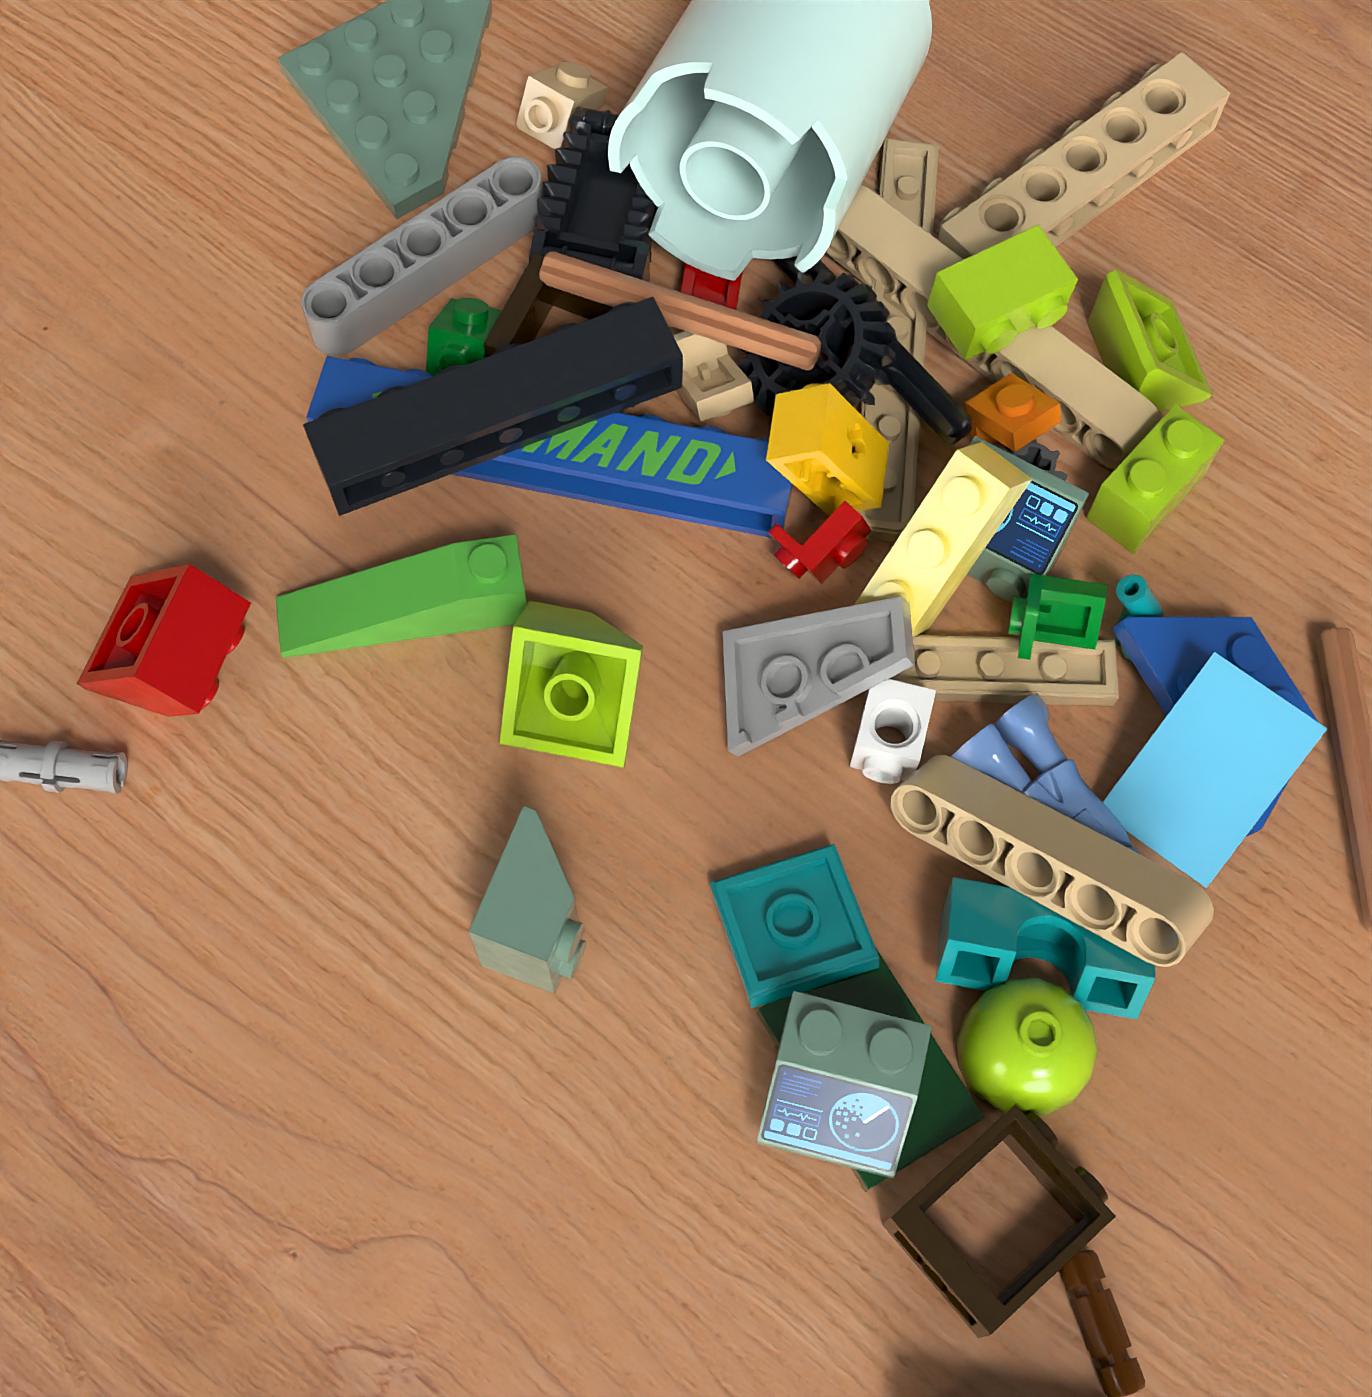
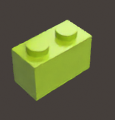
M1038 224L937 272L927 307L965 361L984 351L988 354H993L1004 349L1018 334L1034 326L1037 329H1045L1055 324L1067 312V304L1078 278Z
M1175 404L1102 483L1086 519L1131 553L1135 554L1204 477L1225 440Z

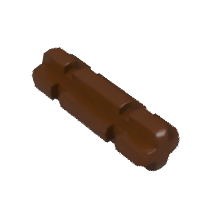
M1093 1250L1080 1251L1059 1272L1066 1290L1073 1289L1076 1299L1072 1300L1071 1304L1091 1358H1098L1102 1368L1096 1371L1104 1393L1108 1397H1125L1137 1393L1145 1387V1379L1137 1357L1130 1358L1126 1348L1131 1347L1132 1344L1111 1289L1104 1290L1100 1279L1106 1276L1099 1257Z

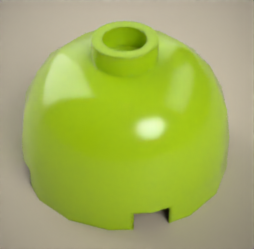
M1039 978L1010 979L1006 983L983 992L965 1014L956 1040L959 1069L973 1094L983 1102L987 1100L997 1109L1007 1112L1016 1104L1025 1115L1031 1111L1040 1118L1068 1106L1076 1099L1090 1081L1098 1052L1094 1024L1082 1003L1062 986Z

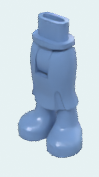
M1037 693L1017 703L1004 713L995 725L991 723L983 728L950 756L1139 853L1136 848L1132 847L1129 837L1117 817L1083 781L1074 759L1068 760L1048 727L1049 709ZM1008 745L1018 749L1040 773L1033 781L1030 779Z

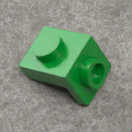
M451 298L429 326L426 372L436 376L438 372L446 367L453 365L464 366L486 358L484 342L502 310L490 308L484 301L475 298Z
M1030 574L1026 598L1014 596L1008 634L1020 636L1017 658L1030 660L1034 641L1096 650L1106 602L1107 584Z

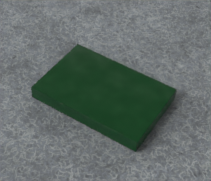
M878 950L879 968L801 992L924 1024ZM792 996L767 1003L757 1011L758 1017L777 1048H779ZM930 1034L918 1097L895 1174L984 1118L932 1034ZM851 1168L865 1192L888 1179L887 1177Z

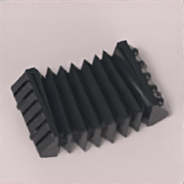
M579 106L575 110L571 118L572 133H563L564 148H556V164L547 165L548 181H543V197L537 199L539 215L536 216L537 229L534 231L529 262L534 253L545 256L548 252L554 251L650 282L652 238L648 234L658 207L643 190L631 169L630 163L621 173L610 171L608 145L612 128L619 116L618 114L612 113L609 109L604 112Z

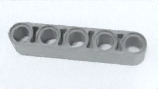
M519 156L508 157L497 162L313 282L305 289L301 300L304 316L316 348L332 356L345 355L354 351L537 228L536 216L539 215L537 199L543 197L541 173L537 165L531 160Z

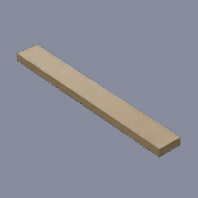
M885 138L881 151L878 195L933 236L939 145ZM881 277L876 281L872 280L871 289L877 294L876 299L888 308L889 316L891 317L888 322L895 329L897 340L924 367L927 321L923 316L925 312L920 314L916 311L915 321H913L883 298L884 286L879 282ZM874 384L870 392L875 397V405H867L860 401L859 413L889 442L881 508L857 512L863 516L872 530L865 539L896 542L914 513L920 416L890 384L880 386Z

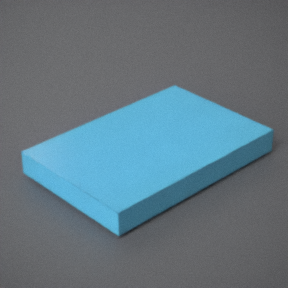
M1214 652L1103 803L1117 817L1128 833L1207 888L1327 728Z

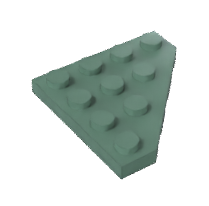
M388 0L278 57L282 74L396 220L444 194L449 176L448 164L453 148L456 149L465 116V101L469 87H473L481 57L480 46L485 28L489 27L492 16L491 0Z

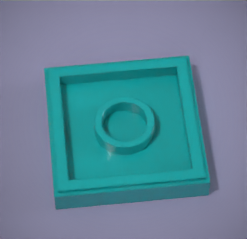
M835 844L710 882L711 893L751 1008L792 996L793 991L801 993L879 968V955Z

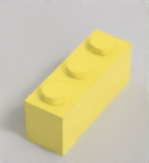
M983 442L957 449L854 605L902 596L910 604L912 636L915 637L929 629L1030 484L1032 478Z

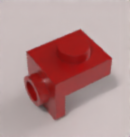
M844 501L802 546L777 523L768 533L780 545L773 555L793 575L800 579L808 571L822 584L838 566L842 569L847 568L860 557L868 544L865 538L872 530L863 516L849 503Z

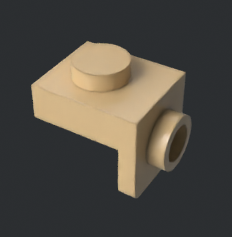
M561 62L558 65L529 75L516 126L521 131L553 149L564 148L563 133L571 132V118L577 107L594 110L602 108L608 87L592 79L590 72L586 68L571 62Z
M688 331L673 335L683 354L682 388L676 391L700 422L709 418L725 416L738 407L754 402L751 381L728 355L726 344Z

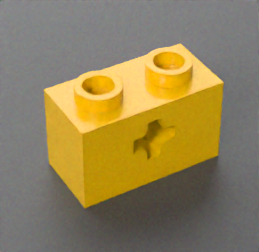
M830 383L809 384L799 390L776 394L766 461L828 516L844 501L849 503L856 511L881 508L889 442Z

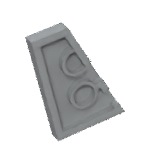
M902 596L722 631L728 751L740 757L914 666L910 604Z

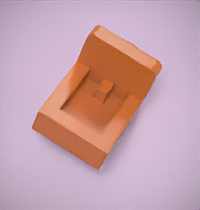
M1013 373L1008 374L965 402L966 411L972 418L971 441L974 436L992 445L999 441L1014 452L1062 422L1060 402Z

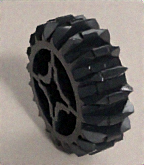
M821 268L815 280L809 274L799 271L794 288H790L786 283L777 281L779 295L773 301L759 298L760 306L764 310L759 318L817 336L821 342V351L828 357V360L825 362L818 357L812 370H804L741 349L747 356L737 362V365L751 381L757 407L767 416H773L776 394L799 390L806 385L819 384L827 381L824 384L830 383L853 407L860 401L867 405H875V397L870 390L874 384L879 386L889 385V377L881 367L897 362L895 358L896 353L888 345L898 339L895 329L888 322L891 318L889 316L890 312L881 301L876 299L877 294L868 285L859 284L849 274L843 272L836 278L831 271H826ZM853 345L851 354H850L848 360H846V358H847V353H848L850 347Z

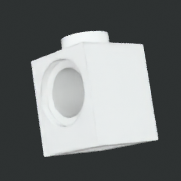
M887 679L870 688L850 767L862 770L864 776L880 783L895 784L900 780L905 781L916 771L920 762L936 690L892 679ZM884 726L894 727L903 733L906 741L899 744L887 743L877 735L876 729Z

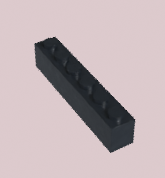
M650 297L636 303L626 302L619 304L608 311V313L579 324H564L556 328L551 334L521 345L510 344L504 346L493 355L467 365L446 367L438 372L436 376L406 387L396 386L380 393L376 398L352 407L331 409L323 413L318 419L303 424V427L338 515L341 516L682 388L683 354L654 297Z

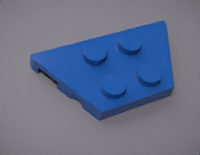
M1128 617L1112 628L1166 716L1213 653L1216 652L1318 722L1252 617ZM1287 783L1246 837L1263 828Z

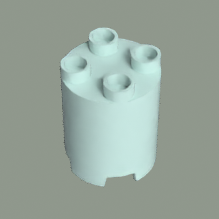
M691 0L615 121L609 139L608 160L610 171L621 173L630 163L631 169L643 190L658 207L648 235L661 247L685 263L706 273L733 281L736 280L752 258L785 259L797 256L794 266L802 273L814 266L823 257L832 242L926 59L932 36L930 0Z

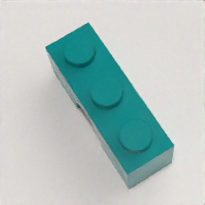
M952 878L940 918L936 982L987 991L1006 983L1013 961L1021 958H1038L1053 964L1064 974L1069 984L1070 994L1082 1003L1085 1010L1138 1019L1155 980V965L1140 959L1012 888L986 882Z

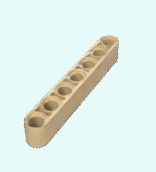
M860 185L826 253L870 288L872 287V280L876 281L881 277L879 282L884 286L883 298L913 321H915L916 311L920 314L925 312L923 316L927 321L926 331L962 358L927 307L936 273L964 259L873 190ZM1034 326L1018 334L1008 346L996 353L988 354L984 351L965 360L993 383L1013 373L1060 402L1062 422L1054 426L1053 429L1098 464L1109 470L1114 471L1162 419L1161 413L1148 398L1052 326L1045 329H1037Z

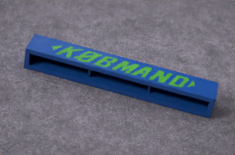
M327 356L306 416L307 421L316 420L323 413L331 409L349 408L374 399L389 388L396 386L406 387L434 376L419 369L401 371L381 367L362 358L345 360ZM617 412L451 474L772 538L768 531L776 523L784 529L793 484L766 461L768 437L751 439L726 434L721 429L712 426L694 428L669 423L655 415L643 414L633 416Z

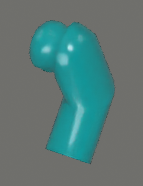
M1132 574L1118 582L1116 595L1124 606L1118 623L1128 617H1163L1162 606L1143 577ZM1115 635L1116 644L1118 646H1121L1123 656L1128 660H1131L1127 652L1123 648L1122 644L1120 643L1119 639Z

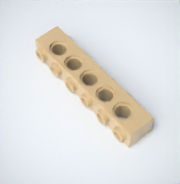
M1181 52L1163 66L1155 64L1142 76L1138 84L1123 94L1119 91L1113 94L1094 116L1085 122L1083 120L1074 122L1064 132L1058 142L1045 151L1042 148L1035 150L1015 173L1005 180L1000 177L992 181L984 189L980 197L965 209L957 207L949 212L937 229L938 240L962 259H966L1039 224L1056 248L1214 131L1231 92L1184 52Z

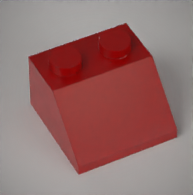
M190 563L131 576L77 685L88 691L167 717L199 714L217 693L219 687L217 675L227 654L231 653L238 646L244 635L245 624L242 622L251 602Z

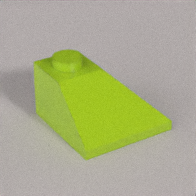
M529 601L513 626L499 744L624 768L643 645L592 612Z

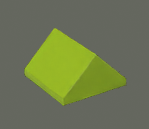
M1117 269L1108 273L1104 278L1087 322L1104 366L1148 398L1159 411L1171 409L1175 404L1178 407L1200 403L1212 397L1210 387L1173 301Z

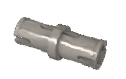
M0 740V781L42 785L45 791L58 793L63 792L65 788H82L118 794L121 792V787L125 785L128 766L127 757L124 752L82 750L71 748L70 744L66 741L56 740L50 741L47 745H32Z

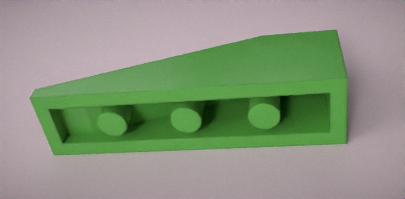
M516 534L452 543L275 597L280 653L283 658L514 625L527 605Z

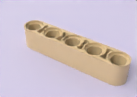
M946 755L932 757L899 785L891 796L893 815L901 827L909 833L1153 965L1170 967L1179 963L1213 919L1214 908L1210 897L1203 888L1193 881L955 758Z

